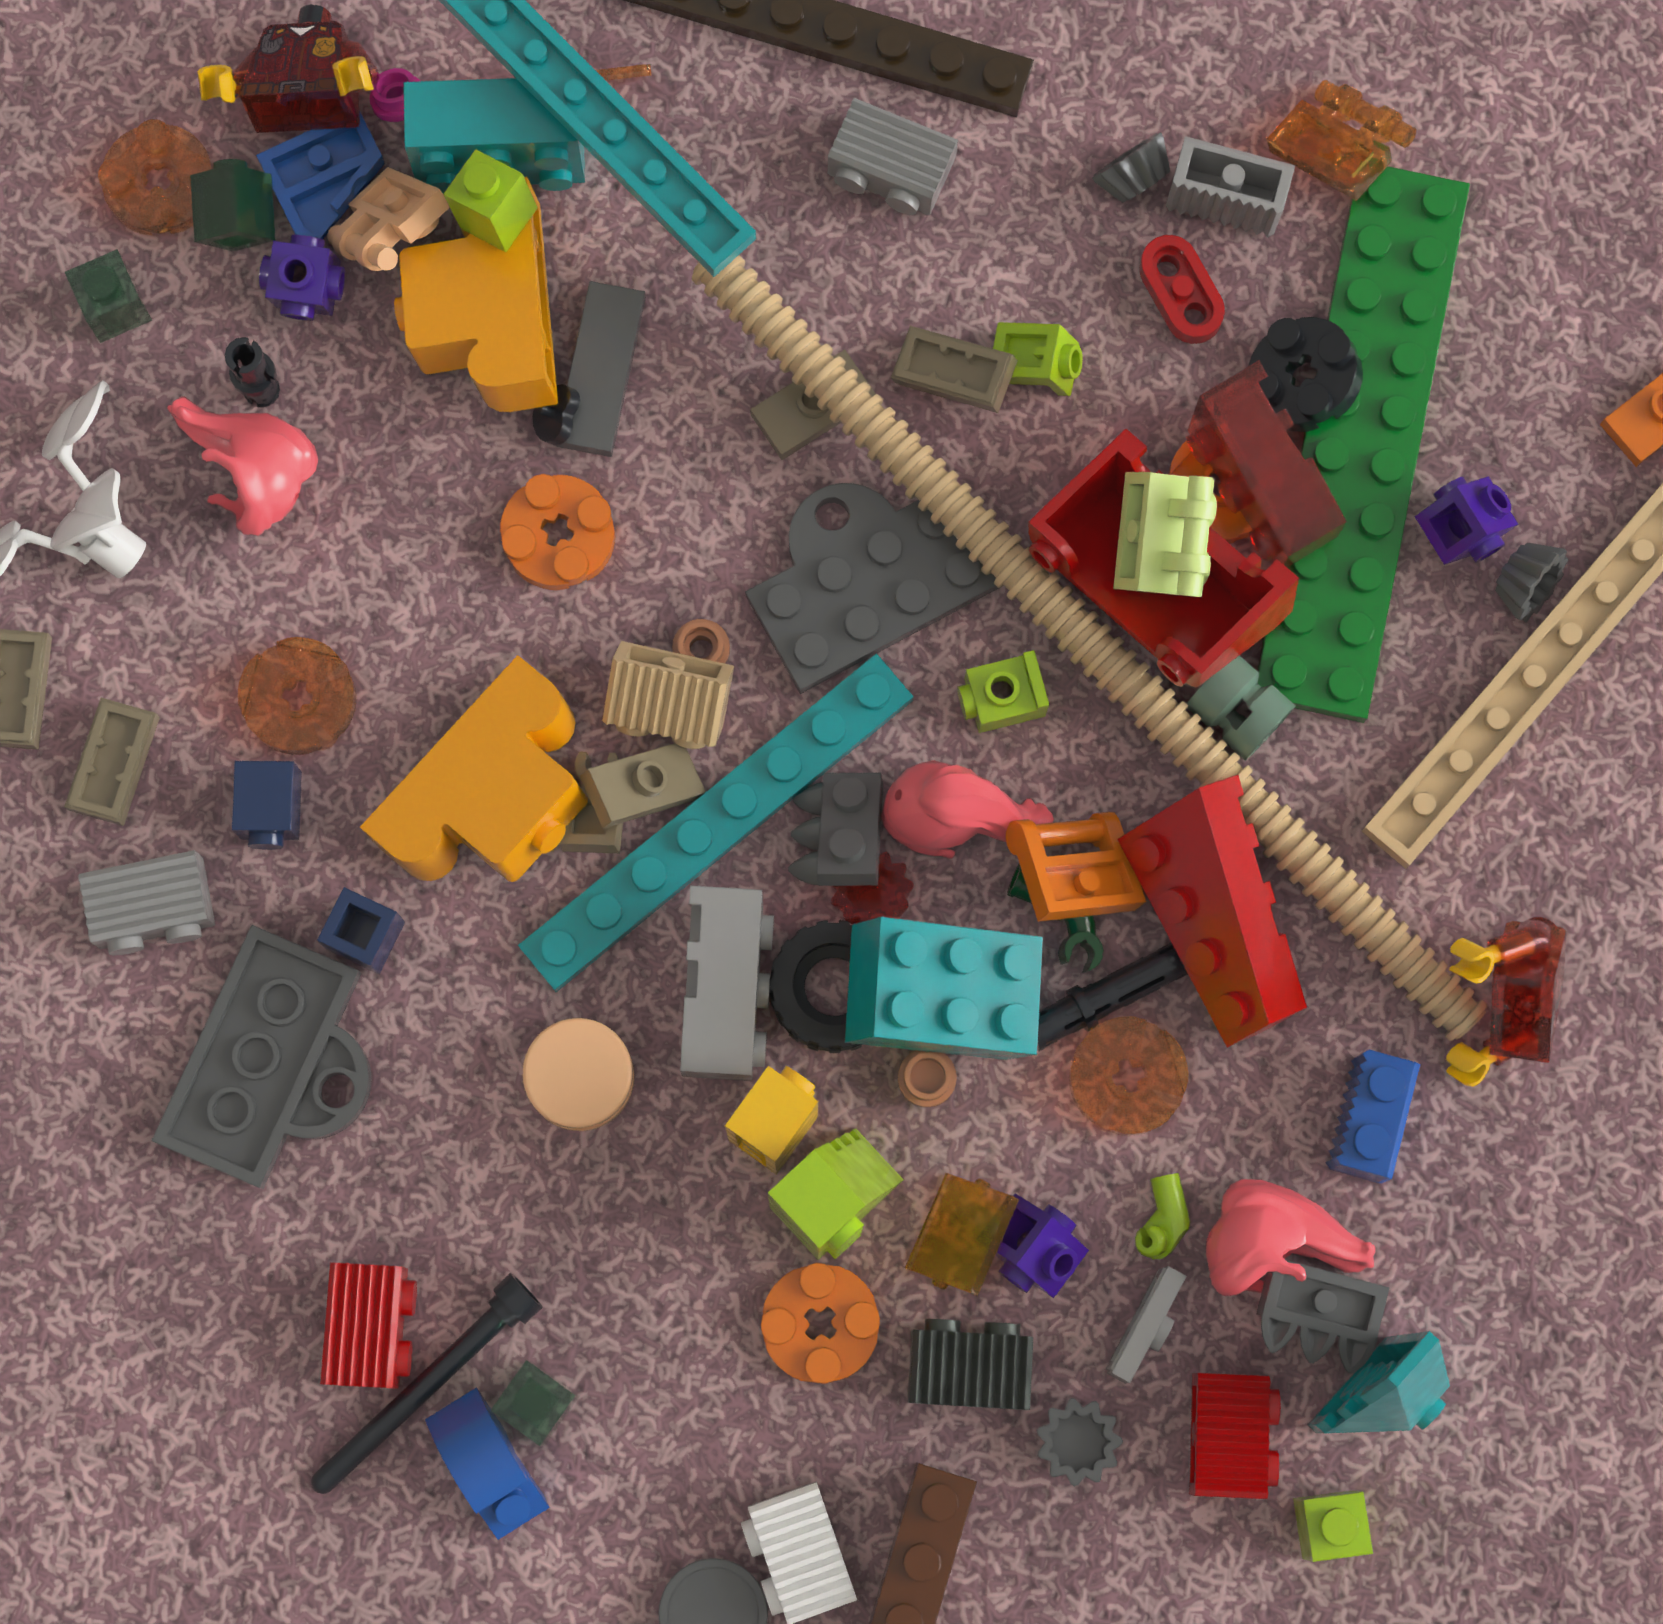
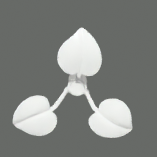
M102 380L60 415L49 431L42 449V456L47 460H51L57 455L59 461L83 492L78 498L75 508L60 522L52 538L27 529L20 530L21 525L16 521H11L0 528V576L10 564L17 548L26 543H34L73 556L84 565L92 559L116 578L125 576L142 556L146 542L121 524L122 521L118 508L120 473L111 468L90 483L72 459L73 443L85 434L98 411L103 394L110 391L109 385ZM77 542L81 544L79 547L72 545Z

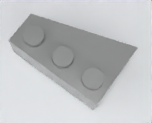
M690 885L689 904H692L690 937L687 941L686 960H688L686 995L684 996L680 1072L682 1077L752 1081L753 1067H765L767 1032L756 1031L757 1008H769V979L771 974L759 973L761 950L772 951L774 915H763L762 890Z

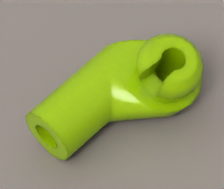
M1179 1173L1150 1179L1157 1210L1143 1228L1137 1231L1135 1236V1246L1138 1252L1153 1260L1162 1259L1170 1255L1189 1230L1190 1217Z

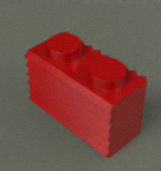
M330 1262L320 1384L399 1389L400 1377L410 1376L412 1341L402 1339L404 1316H414L417 1281L407 1280L408 1268L402 1266Z
M1192 1373L1189 1495L1268 1499V1487L1278 1486L1279 1453L1278 1450H1269V1425H1279L1281 1399L1279 1389H1270V1376Z

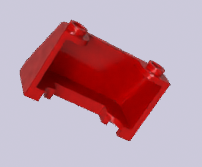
M1124 429L1028 522V534L1033 543L1029 547V552L1035 561L1046 571L1053 573L1055 570H1058L1158 659L1157 665L1172 683L1179 687H1182L1185 683L1192 687H1199L1273 631L1293 611L1299 577L1278 559L1266 570L1260 569L1262 559L1255 552H1252L1245 558L1209 526L1207 552L1211 556L1209 577L1203 585L1202 597L1113 589L1125 472H1151L1140 461V458L1147 452V446L1129 430Z

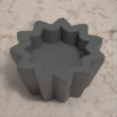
M1156 133L1108 163L1103 169L1094 174V177H1092L1094 182L1122 203L1156 184L1170 172L1162 133Z
M1526 543L1525 545H1520L1518 550L1511 554L1508 563L1504 565L1501 575L1496 581L1498 585L1495 591L1515 618L1527 622L1533 613L1537 614L1544 602L1551 597L1555 586L1564 575L1562 570L1569 560L1565 557L1567 550Z
M1074 1398L1068 1400L1064 1410L1049 1409L1050 1424L1041 1426L1036 1431L1045 1442L1039 1449L1037 1456L1051 1461L1050 1475L1058 1477L1066 1474L1070 1484L1074 1487L1079 1485L1084 1477L1093 1482H1100L1103 1468H1114L1117 1466V1460L1113 1451L1123 1443L1122 1438L1112 1432L1116 1417L1113 1415H1101L1097 1401H1092L1082 1407Z

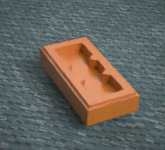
M1663 373L1604 418L1599 424L1635 467L1639 466L1663 447Z

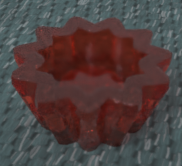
M883 852L879 855L878 885L832 886L837 892L831 898V904L842 911L844 920L852 925L878 917L899 919L909 907L907 898L914 888V883L905 878L906 864L892 863L890 854Z

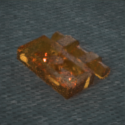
M1323 80L1315 91V99L1323 103V105L1318 109L1301 100L1267 137V144L1270 153L1295 165V167L1357 201L1392 162L1390 147L1382 143L1392 141L1406 148L1413 142L1416 136V128L1402 121L1401 113L1389 106L1383 105L1378 108L1363 100L1361 91L1350 85L1343 84L1339 87L1328 80ZM1352 119L1363 126L1357 130L1344 122Z

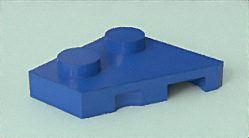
M358 108L343 114L347 115V117L358 115V126L319 128L335 120L332 119L256 155L295 235L312 236L323 240L328 234L329 229L337 223L349 208L348 204L364 190L385 164L382 154Z

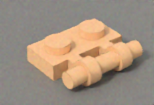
M387 167L348 204L354 213L341 225L332 226L328 231L327 239L335 252L346 259L357 260L361 266L372 271L391 270L398 261V255L392 247L400 240L412 244L416 239L427 236L438 225L439 217L450 207L439 188Z

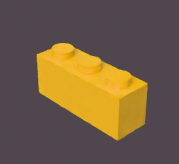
M768 1066L726 1123L725 1128L728 1140L777 1175L818 1118L819 1101L813 1097L815 1086L788 1066H785L781 1073Z

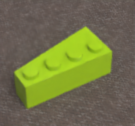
M855 1128L850 1133L847 1132L840 1138L837 1137L830 1143L827 1142L808 1154L768 1192L770 1209L817 1260L827 1251L834 1259H837L861 1236L862 1227L864 1226L861 1220L904 1179Z

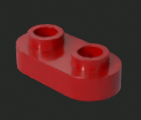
M1162 235L1153 239L1143 251L1139 273L1142 282L1169 330L1176 338L1190 344H1200L1210 340L1219 331L1225 315V305L1195 249L1187 240L1176 235ZM1162 262H1170L1177 268V273L1173 276L1162 275L1157 266ZM1190 309L1198 310L1203 314L1204 321L1199 324H1192L1186 320L1184 313Z

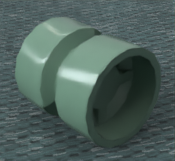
M1238 656L1202 684L1187 702L1189 705L1187 709L1193 714L1197 713L1202 718L1201 722L1207 727L1220 726L1223 729L1222 739L1246 761L1280 726L1296 705L1272 684L1261 687L1258 684L1259 672L1241 656ZM1243 701L1253 711L1248 718L1235 711Z

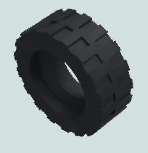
M828 920L817 922L815 926L810 928L803 927L796 932V935L791 940H786L771 967V977L769 979L770 999L777 1020L787 1030L790 1037L797 1042H802L809 1049L815 1051L824 1050L829 1051V1053H840L844 1050L851 1049L853 1051L862 1047V1044L845 1043L847 1013L837 1016L823 1014L810 1004L805 993L806 977L817 963L830 958L843 959L850 963L852 933L850 921L839 920V923H828Z

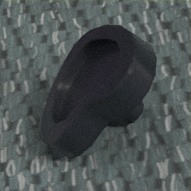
M563 384L556 385L558 404L534 408L532 415L536 435L540 440L554 446L563 444L570 437L573 429V417L580 404V395L577 390Z

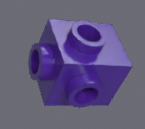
M291 235L290 243L273 241L271 256H263L259 272L260 289L266 290L265 298L276 308H280L281 316L305 321H313L314 314L333 316L335 300L340 301L344 291L345 267L340 266L341 260L331 249L324 248V240L306 235ZM295 266H302L307 269L305 278L300 282H293Z
M1462 476L1447 483L1433 494L1437 501L1414 516L1444 565L1470 556L1475 563L1488 558L1505 546L1501 537L1519 525L1511 513L1509 498L1499 486L1493 484L1489 476L1468 483Z
M1016 1193L980 1240L984 1246L1004 1262L998 1271L1003 1277L1025 1293L1034 1285L1052 1298L1057 1295L1089 1251L1071 1234L1077 1225L1065 1214L1050 1204L1044 1210H1041Z

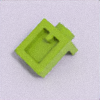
M998 322L993 349L1013 354L1018 360L1009 384L1049 386L1058 396H1070L1074 379L1078 378L1082 369L1083 357L1079 342L1060 324Z

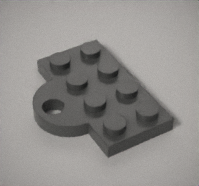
M838 483L815 491L796 510L789 529V552L794 566L745 591V596L796 688L802 694L999 589L994 584L996 577L992 573L985 575L981 571L983 564L979 560L972 562L968 558L971 552L967 548L960 550L956 546L958 539L954 535L947 537L943 533L945 526L941 522L934 524L930 520L932 513L929 510L921 511L918 508L919 500L895 511L881 494L871 488L854 483ZM827 503H836L845 508L849 519L838 530H826L816 521L815 515L818 509Z
M251 925L152 1138V1142L264 1189L288 1135L299 1139L316 1140L336 1135L348 1128L365 1108L372 1083L370 1064L363 1048L348 1032L338 1027L362 973L357 969ZM335 1075L349 1077L354 1085L352 1099L348 1104L340 1108L327 1106L322 1097L323 1085L329 1078Z

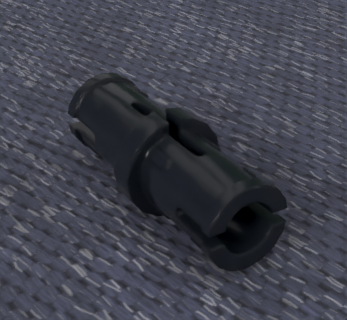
M247 337L236 338L230 342L224 356L226 364L230 368L229 375L232 384L237 391L244 395L251 405L255 400L257 407L270 406L277 400L280 393L273 361L267 354L262 352L261 347L254 340L251 345Z

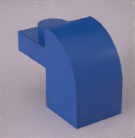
M477 1387L425 1419L434 1443L456 1484L476 1514L479 1512L497 1540L550 1508L542 1491L516 1455L504 1427Z

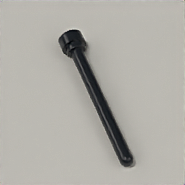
M509 1273L493 1289L496 1295L488 1301L491 1308L313 1475L311 1485L317 1493L326 1494L332 1491L506 1325L513 1328L519 1321L526 1324L543 1308L537 1298L515 1275Z

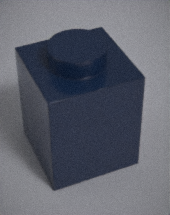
M235 761L232 831L241 840H248V847L276 850L283 848L284 840H299L302 772L294 761Z
M343 887L317 941L326 950L380 975L405 921L396 911Z

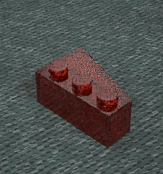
M1260 360L1199 396L1187 429L1190 434L1187 436V443L1197 461L1202 466L1210 464L1221 481L1218 484V490L1227 507L1235 514L1241 511L1252 528L1249 531V537L1261 558L1265 561L1272 559L1273 562L1278 559L1286 567H1289L1337 538L1347 521L1313 458L1309 457L1305 460L1285 431L1294 426L1287 410L1282 409L1275 413L1258 383L1268 377Z

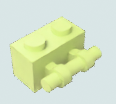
M1125 472L1113 589L1202 597L1203 585L1209 577L1211 556L1207 552L1209 526L1212 525L1217 511V501L1213 494V478L1203 476L1187 477L1152 472Z

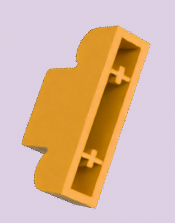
M528 177L524 178L538 208L507 252L461 229L465 238L404 248L399 254L402 296L395 297L394 299L395 316L400 331H405L406 346L420 370L424 374H435L468 368L469 374L484 402L490 408L499 412H514L558 404L541 208Z
M517 655L366 819L360 828L382 851L411 876L419 880L433 881L448 874L457 862L459 853L457 847L463 843L507 881H517L542 853H549L561 842L566 832V826L588 802L587 795L574 777L545 753V751L558 750L569 742L574 734L576 724L573 711L553 683Z

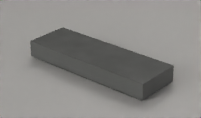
M589 281L567 386L577 390L579 393L580 404L573 417V429L570 437L566 442L556 445V447L612 457L646 299L645 291Z

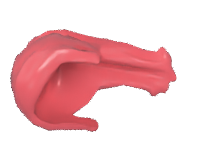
M185 396L179 397L173 401L172 405L167 407L179 428L194 442L206 449L201 454L202 459L206 462L214 461L231 473L233 482L237 487L238 498L233 501L223 494H213L208 497L207 502L217 504L232 512L236 516L237 529L244 535L259 536L265 530L270 529L272 524L281 521L293 509L299 497L302 483L316 471L319 459L315 446L301 429L288 424L269 413L215 414L204 411Z
M935 760L922 762L907 768L893 782L886 794L881 815L887 832L907 848L921 854L943 856L948 859L955 856V851L947 848L962 845L978 833L1006 842V830L1011 821L1030 819L1035 824L1053 823L1054 821L1053 814L1043 803L1035 804L1031 798H1028L1023 803L1018 804L1000 790L998 786L976 775L971 769Z
M1241 1179L1230 1185L1223 1195L1221 1218L1210 1230L1206 1240L1209 1277L1216 1291L1223 1296L1238 1295L1245 1290L1262 1293L1264 1281L1260 1280V1278L1267 1272L1291 1275L1297 1281L1303 1282L1307 1276L1305 1269L1300 1264L1289 1263L1285 1260L1292 1253L1309 1258H1317L1344 1273H1359L1365 1268L1374 1267L1373 1256L1375 1254V1246L1371 1242H1365L1349 1233L1320 1205L1291 1189L1264 1180Z

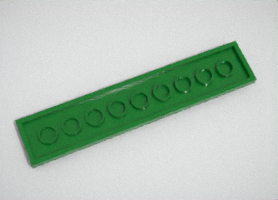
M1360 161L1357 167L1327 320L1341 327L1356 347L1357 355L1362 363L1363 380L1354 403L1343 415L1337 419L1333 415L1326 421L1317 423L1318 429L1304 432L1279 558L1282 564L1299 577L1293 611L1263 638L1257 669L1259 672L1258 684L1261 687L1272 684L1296 705V709L1361 723L1368 719L1470 183Z

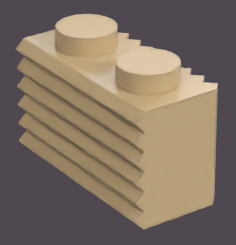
M621 641L612 659L602 721L606 725L615 724L618 731L629 736L640 737L646 736L649 733L652 735L660 734L663 737L671 736L675 744L689 749H700L706 745L708 747L716 746L725 721L734 666Z

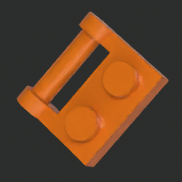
M1114 812L1094 813L1087 820L1035 824L1033 820L1024 819L1014 820L1009 823L1005 836L1006 844L1009 851L1018 857L1038 922L1135 911L1146 903L1141 884L1117 840L1125 834L1121 822ZM1092 843L1095 847L1100 848V851L1047 856L1044 847Z

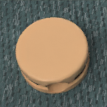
M572 1018L550 1025L531 1043L523 1063V1084L530 1102L546 1120L567 1130L586 1131L609 1123L625 1108L634 1086V1066L624 1042L609 1027L591 1019Z

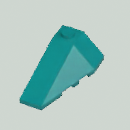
M1430 1331L1385 1337L1374 1349L1368 1361L1349 1377L1307 1425L1315 1433L1323 1434L1411 1431L1415 1425L1421 1430L1425 1429L1444 1409L1446 1403L1440 1397L1450 1387L1439 1339Z

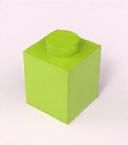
M475 149L443 194L462 230L504 252L508 251L538 208L521 172Z
M1350 1490L1293 1498L1302 1559L1317 1562L1373 1554L1364 1492Z

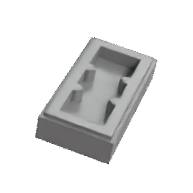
M1169 1266L1158 1269L1106 1367L1108 1375L1125 1384L1131 1383L1149 1347L1157 1352L1161 1349L1175 1321L1166 1315L1184 1283L1186 1275Z

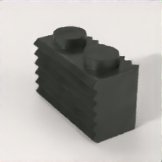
M925 1319L924 1330H912L908 1403L1030 1410L1034 1337L1020 1336L1021 1324L985 1322L984 1334L960 1332L961 1321Z

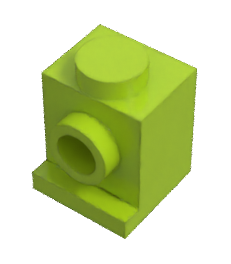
M1034 650L1024 652L1022 656L966 669L965 685L957 686L965 720L975 718L979 733L1045 717L1049 708V701ZM1004 681L1012 687L1013 693L1008 698L1001 699L992 693L991 686L994 683Z

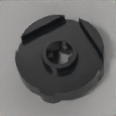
M1302 317L1296 320L1282 318L1270 326L1267 336L1260 341L1254 350L1248 365L1246 390L1250 398L1271 423L1288 431L1308 432L1318 429L1317 423L1324 422L1333 415L1336 419L1339 418L1352 406L1362 385V363L1357 355L1354 344L1341 327L1335 323L1317 317ZM1311 363L1310 366L1317 372L1315 378H1305L1301 386H1295L1296 379L1293 376L1295 370L1303 364Z

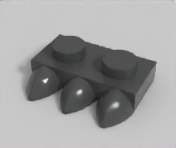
M881 772L824 773L823 782L807 787L793 798V802L799 808L820 817H814L797 826L791 831V837L799 844L818 851L811 852L797 859L788 867V871L800 881L811 885H878L883 802Z
M1286 1260V1261L1289 1262V1263L1300 1264V1263H1296V1262H1292V1261ZM1300 1264L1305 1269L1307 1275L1303 1282L1297 1281L1291 1275L1267 1272L1256 1314L1261 1315L1262 1337L1270 1353H1275L1282 1349L1293 1337L1297 1327L1300 1326L1301 1348L1308 1363L1313 1364L1321 1359L1332 1347L1336 1336H1339V1354L1347 1373H1354L1368 1361L1376 1346L1390 1287Z

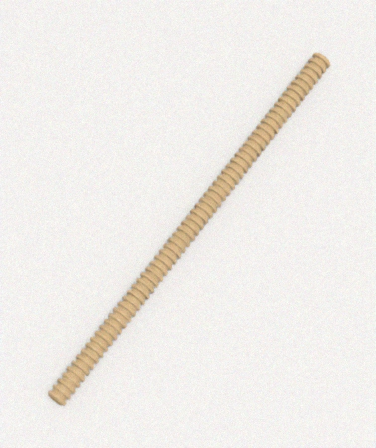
M737 256L715 277L698 263L693 270L692 281L696 285L704 284L706 286L704 293L710 298L716 296L718 298L717 306L721 310L729 309L731 311L729 318L735 323L741 321L743 323L742 331L746 335L753 333L756 336L754 343L760 348L766 346L768 348L767 356L771 360L778 358L781 361L779 368L784 373L791 371L794 374L792 381L796 385L803 383L806 386L804 393L809 398L816 396L819 399L817 406L821 410L829 409L831 411L829 419L833 423L841 421L844 424L842 432L845 435L854 434L857 437L855 445L858 448L866 447L869 450L867 457L871 461L878 459L882 463L880 470L883 473L891 472L894 475L892 482L896 486L903 484L907 488L905 495L909 499L916 497L920 501L918 508L921 511L929 510L932 513L930 520L934 524L941 522L945 526L943 533L947 537L954 535L958 539L956 546L960 550L967 548L971 552L968 558L972 562L979 560L983 564L981 571L985 575L992 573L996 577L994 584L998 588L1005 586L1009 590L1006 596L1011 601L1017 598L1022 603L1019 609L1023 613L1030 611L1034 615L1032 622L1036 626L1043 624L1047 628L1045 635L1049 639L1055 636L1060 641L1057 648L1061 652L1068 649L1073 654L1070 658L1073 664L1076 665L1081 662L1086 667L1083 671L1086 677L1094 675L1099 680L1096 683V687L1099 690L1107 688L1111 693L1108 699L1112 703L1119 701L1124 706L1121 712L1125 716L1131 713L1137 719L1134 725L1138 729L1144 726L1150 732L1147 738L1151 742L1157 739L1163 745L1160 751L1164 755L1170 752L1175 757L1173 764L1177 768L1183 765L1188 770L1185 776L1190 781L1196 778L1201 783L1199 787L1235 775L1239 776L1244 795L1239 796L1238 800L1246 824L1253 823L1258 843L1260 842L1266 848L1263 854L1267 858L1273 855L1279 861L1276 867L1280 871L1286 868L1292 874L1289 877V881L1292 884H1296L1299 881L1305 887L1302 890V894L1305 897H1309L1312 894L1317 899L1315 907L1318 910H1322L1325 907L1330 912L1328 920L1331 923H1335L1338 920L1343 925L1341 933L1344 936L1352 934L1355 937L1354 946L1357 949L1364 947L1369 952L1367 959L1371 963L1377 960L1382 965L1380 972L1384 976L1390 973L1395 978L1393 985L1397 989L1403 986L1408 991L1406 998L1410 1002L1416 999L1421 1004L1419 1011L1423 1015L1430 1013L1434 1017L1432 1024L1436 1028L1443 1026L1447 1030L1445 1037L1449 1041L1460 1039L1484 1016L1487 1003L1484 1000L1476 1002L1472 998L1474 990L1469 986L1463 989L1459 985L1461 977L1457 974L1450 976L1446 972L1448 964L1444 960L1437 963L1432 958L1435 951L1431 947L1424 950L1419 945L1422 938L1418 934L1411 937L1406 932L1409 925L1405 921L1398 924L1393 919L1396 912L1392 908L1385 911L1380 906L1383 899L1379 895L1372 897L1367 892L1370 886L1366 882L1359 884L1354 879L1357 873L1353 869L1346 871L1341 866L1344 860L1340 856L1333 858L1328 853L1331 847L1327 843L1320 845L1315 840L1318 834L1314 830L1307 832L1302 827L1305 821L1301 817L1295 820L1289 814L1292 808L1288 804L1282 807L1276 801L1279 795L1275 791L1269 794L1263 788L1266 782L1262 778L1256 781L1250 775L1253 769L1249 765L1243 768L1237 762L1240 756L1236 752L1230 755L1224 749L1227 743L1223 739L1217 742L1212 737L1214 730L1210 726L1204 729L1199 724L1202 718L1197 713L1191 716L1186 711L1189 705L1185 701L1178 703L1173 698L1176 692L1172 688L1165 690L1160 685L1163 679L1159 675L1152 677L1147 672L1150 666L1146 662L1140 665L1135 660L1137 653L1133 649L1127 652L1122 647L1125 641L1120 636L1114 639L1109 634L1112 628L1107 623L1101 626L1096 621L1099 615L1095 611L1088 613L1084 609L1086 602L1082 598L1075 600L1071 596L1073 589L1069 585L1063 588L1058 583L1061 577L1056 572L1050 575L1035 561L1029 552V547L1024 549L1020 545L1022 538L1018 534L1011 536L1007 532L1010 526L1005 521L999 524L995 520L997 512L994 509L986 511L982 507L984 499L981 496L973 498L969 494L972 487L968 483L960 485L957 482L959 474L954 470L948 473L944 469L946 461L943 458L935 460L931 456L934 449L930 445L922 447L919 444L921 436L916 432L910 434L907 431L908 423L905 420L897 421L894 418L896 411L892 407L885 409L881 405L883 398L878 394L872 396L869 393L871 386L867 382L859 383L856 380L858 373L854 369L847 371L844 368L846 361L840 356L834 358L831 355L833 348L829 344L821 345L819 343L820 335L815 331L809 333L806 330L808 323L804 319L796 320L794 318L795 310L791 306L784 308L781 305L783 298L777 293L771 295L769 293L770 285L766 281L758 282L756 280L758 273L752 268L746 270L744 268L745 260L741 256Z

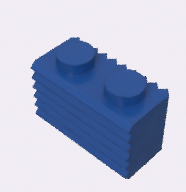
M1369 1049L1351 1060L1355 1068L1348 1072L1352 1079L1345 1083L1349 1091L1342 1094L1347 1102L1340 1105L1344 1112L1337 1117L1341 1125L1334 1128L1338 1136L1331 1139L1335 1147L1328 1151L1332 1159L1325 1163L1330 1170L1382 1184L1393 1177L1420 1064Z

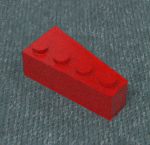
M1238 775L1199 787L1117 839L1227 1048L1255 1036L1307 1008L1286 934L1278 933L1271 911L1272 904L1276 903L1270 881L1263 882L1253 848L1259 846L1253 823H1245L1238 800L1239 796L1244 795Z

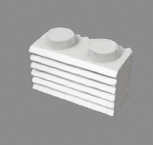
M817 1482L748 1506L752 1519L741 1522V1526L752 1557L764 1554L771 1577L762 1580L761 1584L772 1616L784 1612L787 1624H793L857 1600Z

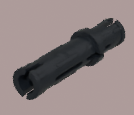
M1169 943L1093 984L1091 983L1083 988L1076 985L1066 990V997L1039 1010L1037 1051L1040 1052L1058 1042V1040L1083 1028L1088 1032L1098 1027V1020L1188 975L1173 944Z

